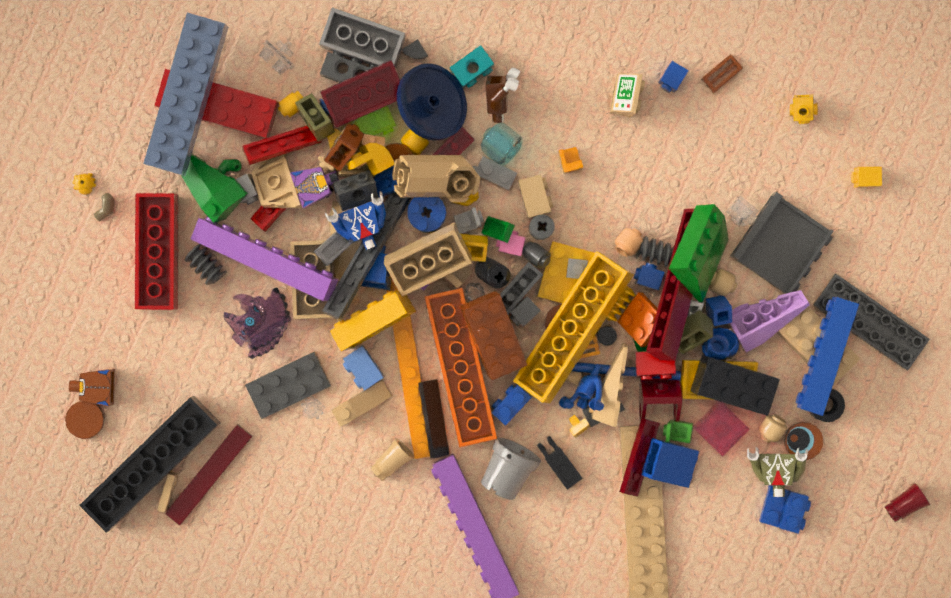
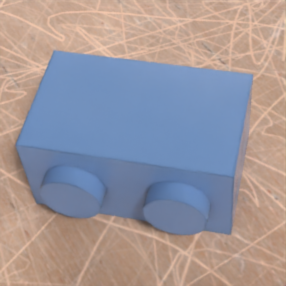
M364 345L343 358L345 361L343 366L348 373L352 372L356 377L353 380L359 389L363 388L365 391L385 377Z

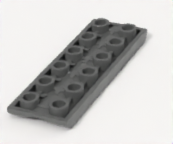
M834 274L814 303V306L826 315L828 312L826 311V305L832 297H839L858 303L859 306L850 332L907 371L930 340L837 274Z

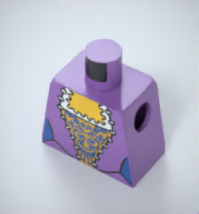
M322 167L290 173L304 209L331 195L330 185L339 180L336 171L325 175Z

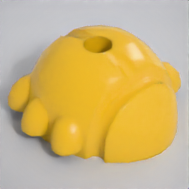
M83 173L74 175L75 180L72 182L75 184L74 190H79V193L83 195L90 194L92 188L96 187L94 183L95 178H92L93 174Z

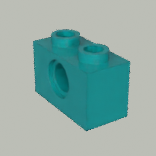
M480 45L452 65L450 71L457 78L462 88L466 86L471 88L478 82L477 78L482 75L486 77L493 72L494 62ZM470 64L478 66L479 69L476 73L468 71L467 68Z

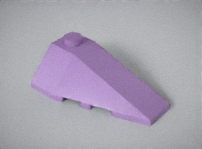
M801 290L779 295L776 299L769 301L763 299L759 300V303L743 304L732 310V323L730 325L745 352H748L765 343L810 304Z

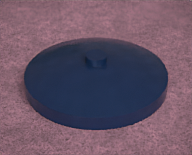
M427 63L412 68L400 80L397 89L398 109L406 125L415 134L427 140L439 141L453 136L460 130L467 115V101L461 84L451 72L439 65Z

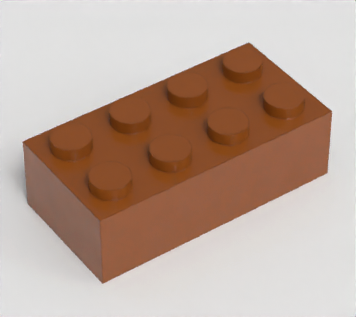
M493 291L460 305L487 376L491 380L527 366L504 303L498 292Z

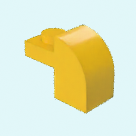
M368 143L360 147V152L351 157L352 161L346 164L349 170H352L366 162L374 176L390 168L395 162L384 146L378 143Z

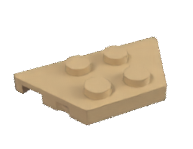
M286 154L262 161L251 172L260 203L264 208H303L290 175L292 171Z

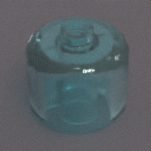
M500 122L492 128H488L484 133L481 151L498 165L504 166L519 152L523 144V138L507 124Z

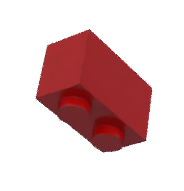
M635 352L636 377L641 378V381L652 380V377L659 376L661 380L672 379V376L676 375L675 361L659 360L648 352Z

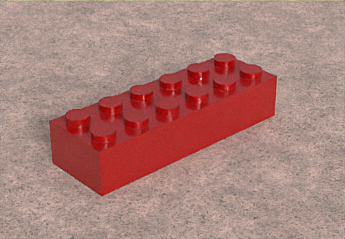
M168 69L164 70L154 105L157 108L160 107L170 73ZM213 82L202 121L265 139L271 135L279 103L273 99Z
M135 193V309H178V194Z

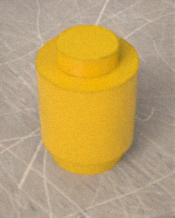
M298 90L295 93L291 92L278 102L280 105L278 110L284 117L288 115L291 118L298 112L295 102L302 99L303 96Z

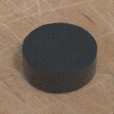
M605 326L598 331L597 338L601 344L608 346L616 341L617 334L612 327Z

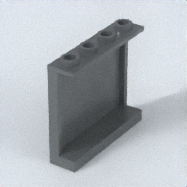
M774 192L730 256L787 294L799 289L801 285L799 281L802 277L805 278L811 271L810 265L813 261L816 262L822 255L821 249L824 245L827 246L833 238L831 234L834 231L827 229L787 202L778 192Z

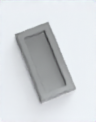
M335 231L314 253L328 266L354 241L345 239Z

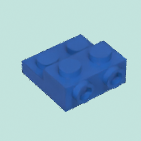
M769 485L759 522L799 534V531L804 529L806 519H803L805 511L808 512L811 506V501L808 500L809 496L785 489V497H773V485Z

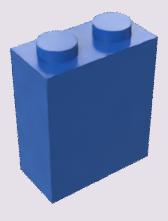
M652 438L641 475L652 480L689 488L699 451L687 446Z

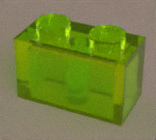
M388 105L352 121L363 134L373 136L381 132L384 135L394 131L393 127L396 126Z

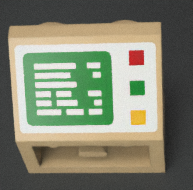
M617 74L610 114L633 117L635 113L640 111L642 100L639 99V94L643 92L645 86L642 74Z

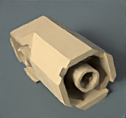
M401 155L400 159L395 160L392 173L393 180H397L394 190L400 198L447 197L450 202H466L470 194L474 195L478 192L481 178L462 155Z

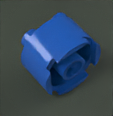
M414 197L408 205V219L417 230L430 233L438 230L444 224L446 208L439 197ZM425 208L432 210L430 213L431 217L422 216Z

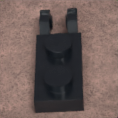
M548 436L547 441L555 451L548 454L543 444L539 443L537 446L545 456L547 463L568 490L583 478L562 449L558 448L553 439Z

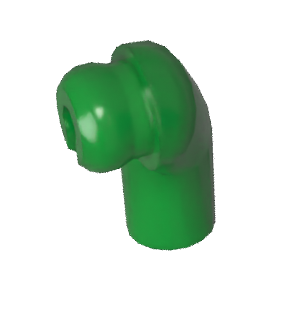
M225 159L217 169L225 175L227 171H240L242 165L237 159Z

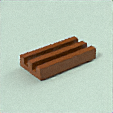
M730 54L701 80L714 94L741 71L743 67ZM729 60L732 61V63L728 67H726L721 73H719L714 79H712L711 81L708 80V78L712 74H714L719 68H721L726 62H728ZM733 66L737 67L735 71L716 87L712 85Z

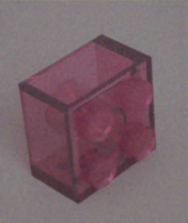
M720 401L693 426V429L722 457L750 430Z

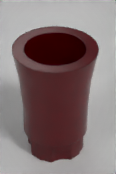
M913 483L906 491L884 507L893 521L897 522L922 508L930 506V503L917 484Z

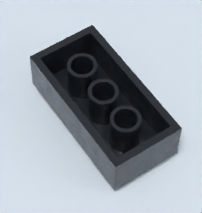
M702 355L690 391L700 396L768 416L780 379Z

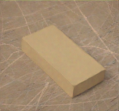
M172 471L168 473L157 511L165 513L169 509L179 473Z

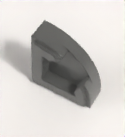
M418 39L402 49L406 56L413 59L428 57Z

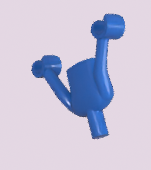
M595 364L590 375L581 378L574 395L570 399L566 396L562 397L559 405L564 409H571L578 397L591 399L596 390V398L591 399L588 405L594 411L603 410L604 404L601 402L602 382L598 376L602 366Z

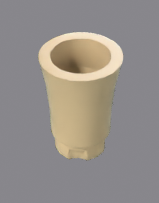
M396 438L383 455L375 461V464L371 467L372 472L381 481H384L400 467L412 460L414 456L409 448Z

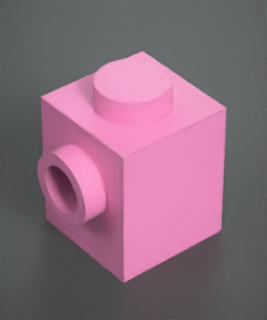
M513 231L508 243L497 240L496 247H499V252L521 257L526 237L518 236L519 232Z

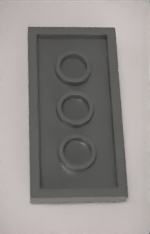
M314 351L245 386L261 419L330 387L331 384Z

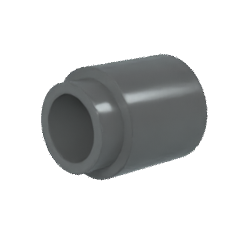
M528 242L522 250L524 258L537 268L546 267L550 263V252L537 243Z

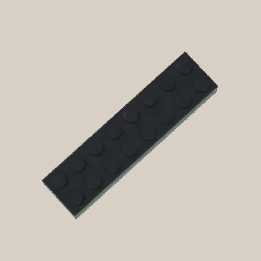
M195 396L190 397L79 506L107 533L220 424L219 420Z

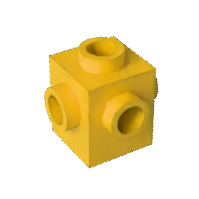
M814 94L794 95L793 104H790V116H794V121H798L799 124L810 123L811 120H814V115H818V103H814Z

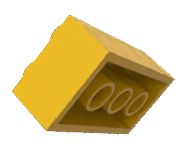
M398 290L391 291L383 296V300H376L368 304V309L358 310L351 314V319L341 320L334 324L335 328L330 332L340 350L353 349L415 313L416 310L407 294L401 296Z

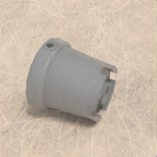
M497 438L493 445V455L481 483L489 491L491 488L495 490L496 495L513 500L530 473L537 469L541 460L526 447L509 439Z

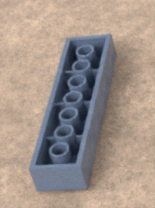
M187 12L143 164L186 176L229 28L225 23Z

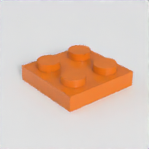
M638 292L617 322L641 347H645L649 342L658 308L643 292Z

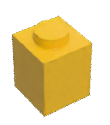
M882 167L854 168V172L851 174L854 188L882 186Z

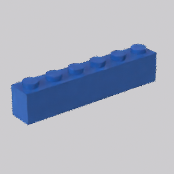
M832 297L831 300H828L826 305V311L828 312L826 318H823L820 323V329H822L820 336H817L814 342V348L816 349L814 355H811L808 360V373L804 374L802 379V385L804 386L802 392H799L796 397L797 408L823 416L856 316L858 303L839 297Z

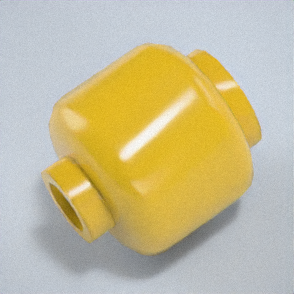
M411 129L400 139L402 144L407 145L411 149L413 155H420L429 144L427 139L418 136Z

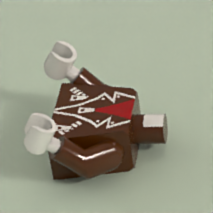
M511 68L507 75L487 76V113L492 114L493 123L504 122V113H507L508 90L510 89L515 92L519 85V81L516 79L520 74V70L516 68Z

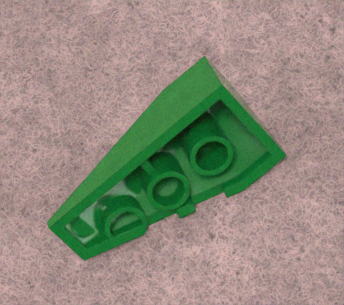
M191 155L186 176H182L183 180L200 208L213 223L226 220L248 193L234 178L224 175L219 169L213 168L199 157Z

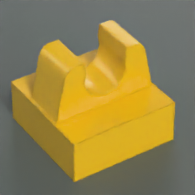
M575 415L569 418V421L574 426L570 429V432L575 438L591 427L585 418L582 421H579Z

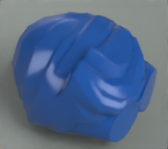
M726 328L713 329V337L702 345L704 355L718 360L731 359L737 354L739 348L736 334Z

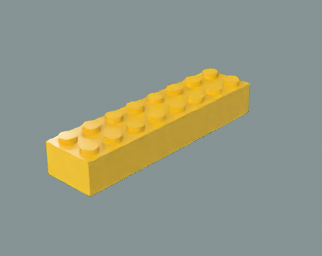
M596 251L527 358V366L520 369L513 382L542 403H551L634 274L605 254Z

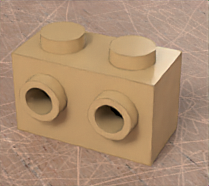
M540 174L518 180L528 219L550 213L553 203L551 196L547 197L545 190L548 189L546 178H542Z

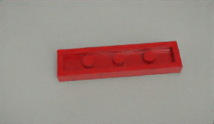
M304 126L243 145L242 148L249 165L322 143V140L318 142L309 127Z

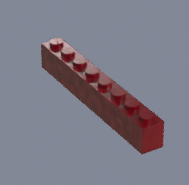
M695 208L684 209L670 264ZM669 268L646 352L659 360L676 361L693 295Z

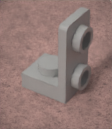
M475 207L470 211L454 216L460 234L480 228L481 223L484 222L481 211H476Z

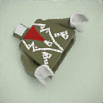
M755 447L756 453H750L748 448L747 457L750 459L754 473L760 481L764 482V485H773V497H785V485H793L794 482L799 481L805 471L808 449H806L805 454H801L799 448H797L796 454H759L757 447Z

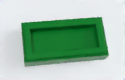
M488 216L481 234L508 243L515 225Z

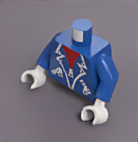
M381 191L379 198H374L373 193L371 194V202L337 214L336 210L332 208L334 215L328 216L325 212V216L337 233L345 239L353 240L354 242L362 240L366 250L374 248L377 245L373 235L380 233V229L384 227L386 217L383 193Z

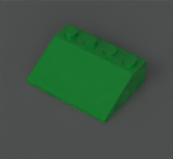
M715 204L696 205L669 267V270L699 303H703L729 240L725 216Z

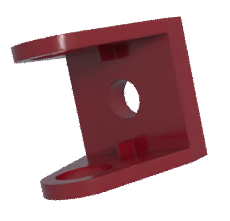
M640 378V421L641 418L646 416L647 404H673L674 421L679 422L683 400L680 382L678 380L655 378L641 381Z

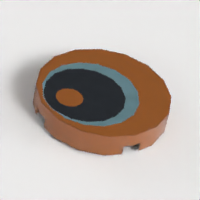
M799 422L788 428L784 444L789 454H796L797 448H799L801 454H805L806 449H808L806 460H809L820 453L823 447V436L815 425Z

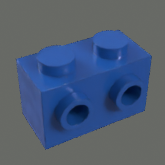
M511 384L504 392L506 394L502 400L498 398L491 406L493 408L491 413L505 426L532 398L518 384L515 386Z

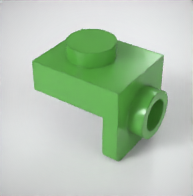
M671 419L667 425H664L663 436H666L665 441L670 442L674 440L691 443L694 423L675 422Z

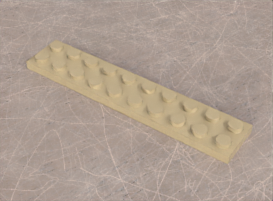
M639 425L620 426L623 477ZM659 429L657 432L656 439H659ZM644 476L638 497L624 494L630 598H669L662 482Z

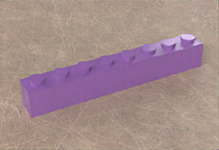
M208 216L206 218H198L191 240L321 301H328L335 290L339 279L333 277L334 274L332 272L317 270V266L312 263L306 262L304 264L295 255L289 254L287 256L283 254V250L274 246L270 248L266 246V242L260 239H250V235L245 232L239 231L237 233L233 231L234 227L230 225L213 223Z
M454 453L434 462V468L431 469L435 479L439 478L442 484L439 486L441 493L444 497L447 496L450 501L447 505L452 514L455 513L458 518L456 524L459 530L464 531L466 535L464 541L468 549L472 548L474 552L472 558L476 566L480 565L483 571L480 575L484 583H489L491 589L488 591L491 598H513L519 595V590Z

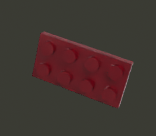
M392 60L326 88L320 91L337 128L396 102L400 79Z

